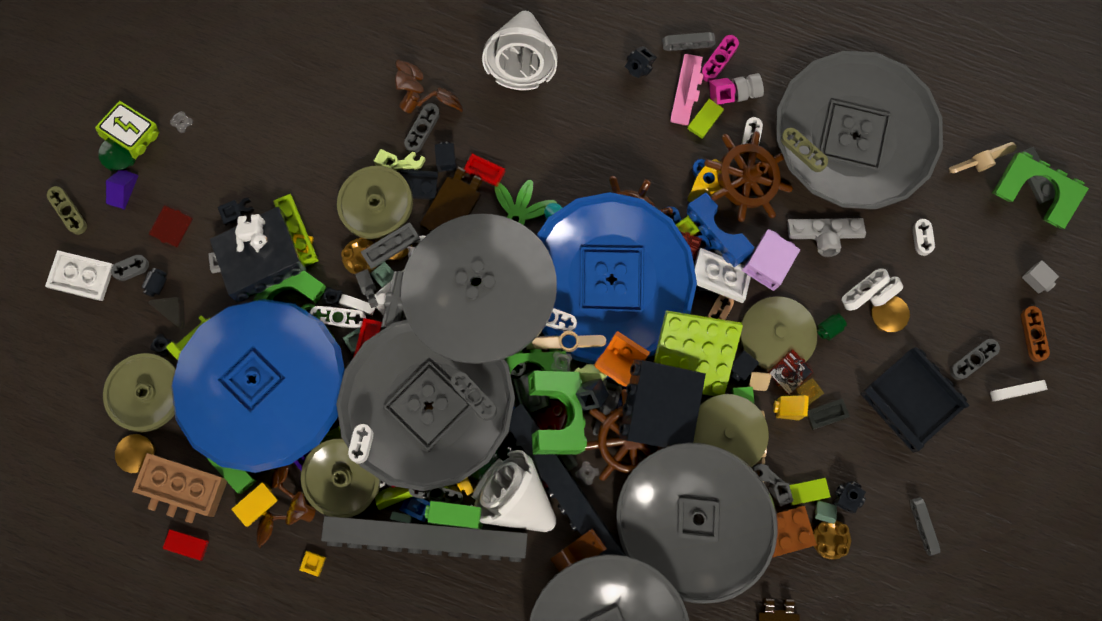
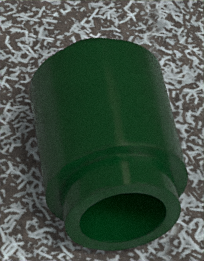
M840 314L831 315L818 324L817 333L823 340L829 341L844 331L847 323Z

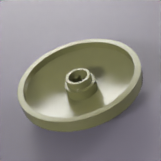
M369 166L356 171L343 183L337 198V210L343 224L350 232L365 239H382L398 230L409 219L413 207V196L407 181L400 173L385 166Z
M779 296L762 299L755 303L742 319L743 328L740 335L742 349L759 362L757 367L765 371L771 372L774 368L778 369L780 365H785L788 370L784 368L782 373L792 371L783 361L784 359L794 369H797L798 365L794 363H797L798 360L795 362L789 354L791 353L796 359H800L805 363L815 350L817 328L814 319L803 305L793 299Z
M149 353L130 356L117 364L107 377L103 390V402L109 417L119 426L136 432L151 431L166 424L175 415L171 391L176 369L174 365L158 355Z
M718 395L705 401L700 405L693 443L719 447L734 454L750 467H753L764 455L769 439L767 422L762 412L751 401L738 395Z
M342 438L327 440L316 446L308 454L301 471V485L306 499L317 511L329 517L348 518L361 513L371 505L378 494L381 480L349 458V448Z

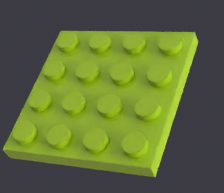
M666 311L653 362L706 373L702 394L710 396L724 395L743 325L740 322Z

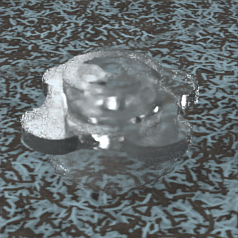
M180 111L173 116L170 124L175 126L178 132L184 133L186 128L193 124V120L188 118L185 112Z
M555 352L553 354L554 362L551 365L552 370L569 372L572 356Z
M588 461L583 462L581 469L576 471V477L581 478L586 485L592 484L593 478L599 475V470L593 468Z

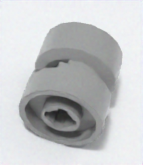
M759 73L748 75L746 79L744 77L732 79L736 88V102L748 100L749 96L751 98H758L764 95L763 82Z

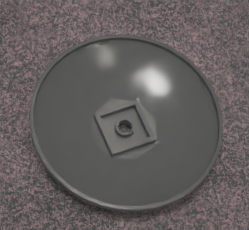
M472 214L458 217L431 231L417 245L409 257L401 284L404 314L416 336L435 353L453 361L469 364L496 362L510 357L528 346L546 326L554 309L557 294L555 267L543 242L521 223L493 214ZM474 278L482 280L479 286H472L471 281Z
M682 443L654 452L640 462L628 476L617 505L618 534L626 556L647 563L663 574L677 590L682 601L702 604L716 603L742 594L752 587L764 574L775 552L778 520L776 509L767 487L747 463L719 447L701 443ZM695 514H701L704 517V523H697L694 519Z
M598 555L577 561L556 574L536 599L529 621H689L679 593L658 570L647 563L628 556Z

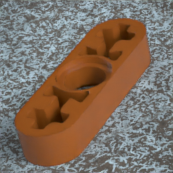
M1030 306L1022 311L1021 320L1029 357L1035 362H1041L1049 357L1050 351L1041 310L1038 307ZM1028 313L1035 314V317H1028ZM1031 323H1037V325H1033L1031 327L1029 326V324ZM1032 329L1039 331L1040 337L1038 339H1034L1031 336ZM1037 350L1042 351L1043 354H1042V355L1036 354L1035 351H1037Z

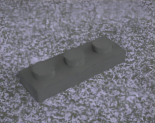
M1034 147L1024 150V152L1033 156V160L1040 161ZM1033 176L1027 180L1039 205L1055 198L1054 187L1045 177Z
M409 222L361 251V254L369 267L373 269L419 241L420 237Z

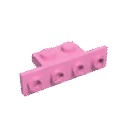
M690 54L684 55L670 119L672 123L686 126L689 124L694 101L697 102L700 91L697 90V85H701L703 74L700 73L703 57Z

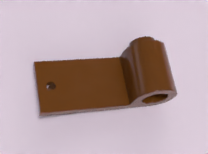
M591 529L550 560L558 572L577 561L599 555L607 548L594 530Z

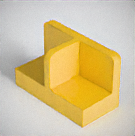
M262 482L231 510L248 527L261 515H265L266 511L278 500L271 492L272 489L269 485Z

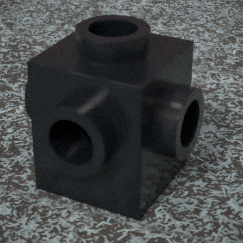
M642 46L629 54L627 57L628 62L624 67L634 77L647 76L652 71V64L657 57L646 47Z
M854 481L843 483V485L840 484L836 489L835 495L837 497L833 504L850 514L856 513L858 507L861 508L866 500L864 497L866 491L862 490V486Z

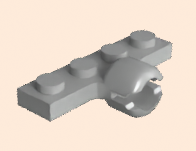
M863 218L788 219L787 222L789 239H814L817 242L818 252L824 257H832L840 252V239L865 238L866 235Z

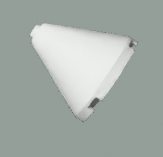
M529 11L519 12L487 40L483 49L482 62L487 74L491 73L496 78L495 82L510 89L531 90L538 88L540 83L551 80L557 68L558 58L556 49L534 15Z
M515 450L507 454L510 457L502 461L499 458L482 476L472 495L476 500L474 506L482 508L480 522L540 532L551 531L556 525V516L530 456L523 451Z

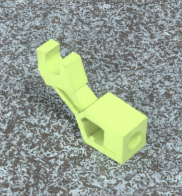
M380 149L374 163L376 166H385L395 171H400L401 169L418 170L423 166L425 157L421 156L420 160L414 161L416 153L411 152L404 158L405 160H398L397 156ZM388 160L393 161L392 165H386Z

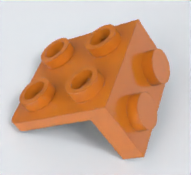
M617 331L594 366L600 372L614 379L618 384L627 387L631 377L630 367L634 359L646 361L650 352Z

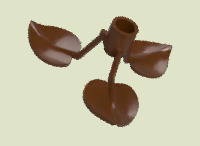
M401 60L396 61L395 64L399 70L395 76L396 89L408 90L399 104L403 111L412 113L416 106L420 107L422 103L435 95L441 102L458 109L461 113L463 112L457 97L442 88H438L437 91H433L422 100H419L420 96L417 93H422L424 89L416 79L422 80L423 73L411 63Z
M288 465L275 468L271 483L273 488L278 487L292 498L286 516H272L270 512L263 516L257 529V544L259 548L269 539L273 530V522L276 519H285L287 525H292L300 519L311 522L315 516L316 509L311 505L305 504V497L302 492H297L294 495L283 487V482L288 474Z

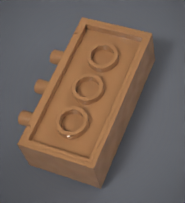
M147 453L132 492L150 497L148 509L152 511L156 510L159 501L170 504L166 513L170 517H174L177 507L187 509L188 513L185 521L193 523L196 513L209 517L215 516L227 481L223 477Z

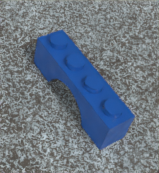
M704 193L688 204L687 216L698 225L702 235L710 239L711 245L722 253L724 260L733 267H736L752 256L754 246L742 233L735 235L727 234L717 227L714 217L718 205L707 193Z

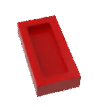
M473 153L464 167L466 173L472 176L476 175L483 181L496 187L506 172L505 168Z
M169 529L163 549L202 561L209 541Z

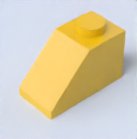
M809 396L779 397L773 406L776 418L803 419L808 415Z

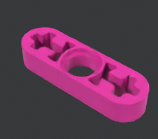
M728 35L719 44L702 69L703 80L709 82L716 80L738 48L739 41L735 36ZM732 42L733 46H730L728 51H725L727 43ZM723 55L725 61L717 62L715 56ZM712 66H715L713 74L707 75V71H710Z

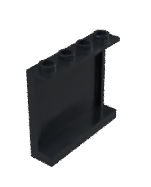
M279 206L260 215L265 220L263 235L267 237V243L260 248L258 253L250 245V241L243 242L244 249L242 252L237 251L236 227L210 239L228 294L236 302L244 301L248 297L261 293L267 288L280 284L283 280L299 275L302 271L306 270L286 223L288 219Z
M917 347L910 349L860 393L913 453L920 451L929 439L963 409L970 406L967 403L966 397L953 388V383L948 378H944L940 373V369L934 363H930L926 358L925 352Z
M634 359L630 367V382L626 388V403L622 409L623 419L619 426V439L664 448L676 444L693 443L706 373Z

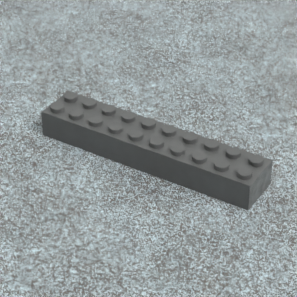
M324 516L321 541H326L327 546L342 547L343 543H347L348 548L362 549V545H367V549L382 550V546L388 547L387 551L402 552V548H408L407 553L422 554V550H428L430 555H442V551L448 552V556L462 557V553H468V558L481 559L482 555H489V560H501L503 556L509 557V561L521 562L522 558H526L528 534Z

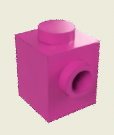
M728 78L709 81L710 99L717 105L735 102L736 88L732 81Z

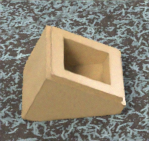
M752 372L748 376V387H753V390L766 391L770 383L771 374Z

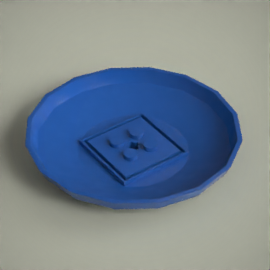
M611 192L578 198L551 215L536 235L547 248L555 267L557 294L554 309L569 313L576 318L577 326L573 332L577 336L603 335L606 338V344L602 347H578L573 352H566L574 360L595 364L617 331L648 350L650 354L647 358L656 353L665 312L691 313L697 285L691 248L674 221L644 199ZM611 274H614V277L617 278L613 285L611 281H607V277H610ZM553 312L548 322L554 321L555 314ZM559 315L558 322L555 324L559 326V322L565 324V328L573 326L571 319L567 321L561 320L562 315ZM545 326L542 330L544 336H561L563 331L549 326ZM566 335L562 339V344L566 348H572L576 344V339L572 335Z
M259 299L228 306L201 324L179 354L171 385L175 419L192 447L221 467L256 473L290 465L318 446L338 418L336 404L345 371L341 348L323 321L296 304ZM257 375V377L255 378L257 382L255 384L252 382L249 384V377H255Z

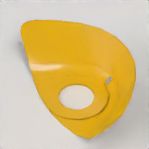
M704 166L698 174L687 198L689 202L694 201L704 193L711 197V194L721 189L718 182V170ZM705 173H713L715 181L711 184L706 183L703 180Z

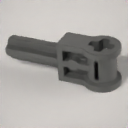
M604 379L603 383L609 396L599 411L607 416L616 409L623 385H617ZM596 419L592 432L596 436H598V430L602 423L598 419Z

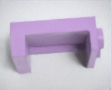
M768 229L760 238L761 241L741 271L774 291L781 285L800 249L792 242L780 237L778 233Z

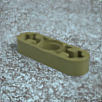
M787 128L781 136L783 145L811 170L822 172L828 165L827 156L798 130ZM791 134L794 136L793 139L787 140V137ZM798 140H800L801 142H799L797 147H795L794 145L798 142ZM807 146L809 154H802L799 148ZM814 153L815 155L809 160L808 158ZM820 159L822 163L817 166L815 163Z
M60 187L50 188L47 192V198L67 229L76 235L84 233L87 229V223L68 194ZM57 192L59 193L60 199L63 201L61 203L55 198V194ZM71 206L70 214L63 215V208ZM73 218L75 221L79 223V228L77 229L75 228L74 222L71 220Z

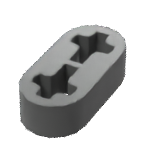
M135 255L114 264L111 274L119 281H125L146 272L149 268V262L142 255ZM139 260L143 262L141 264V268H138L136 266L138 264L137 261ZM120 268L124 269L122 276L117 274L120 272Z

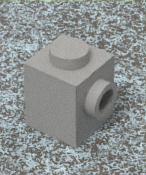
M1040 261L1022 278L1039 294L1044 290L1050 291L1056 285L1054 281L1059 276L1047 264Z

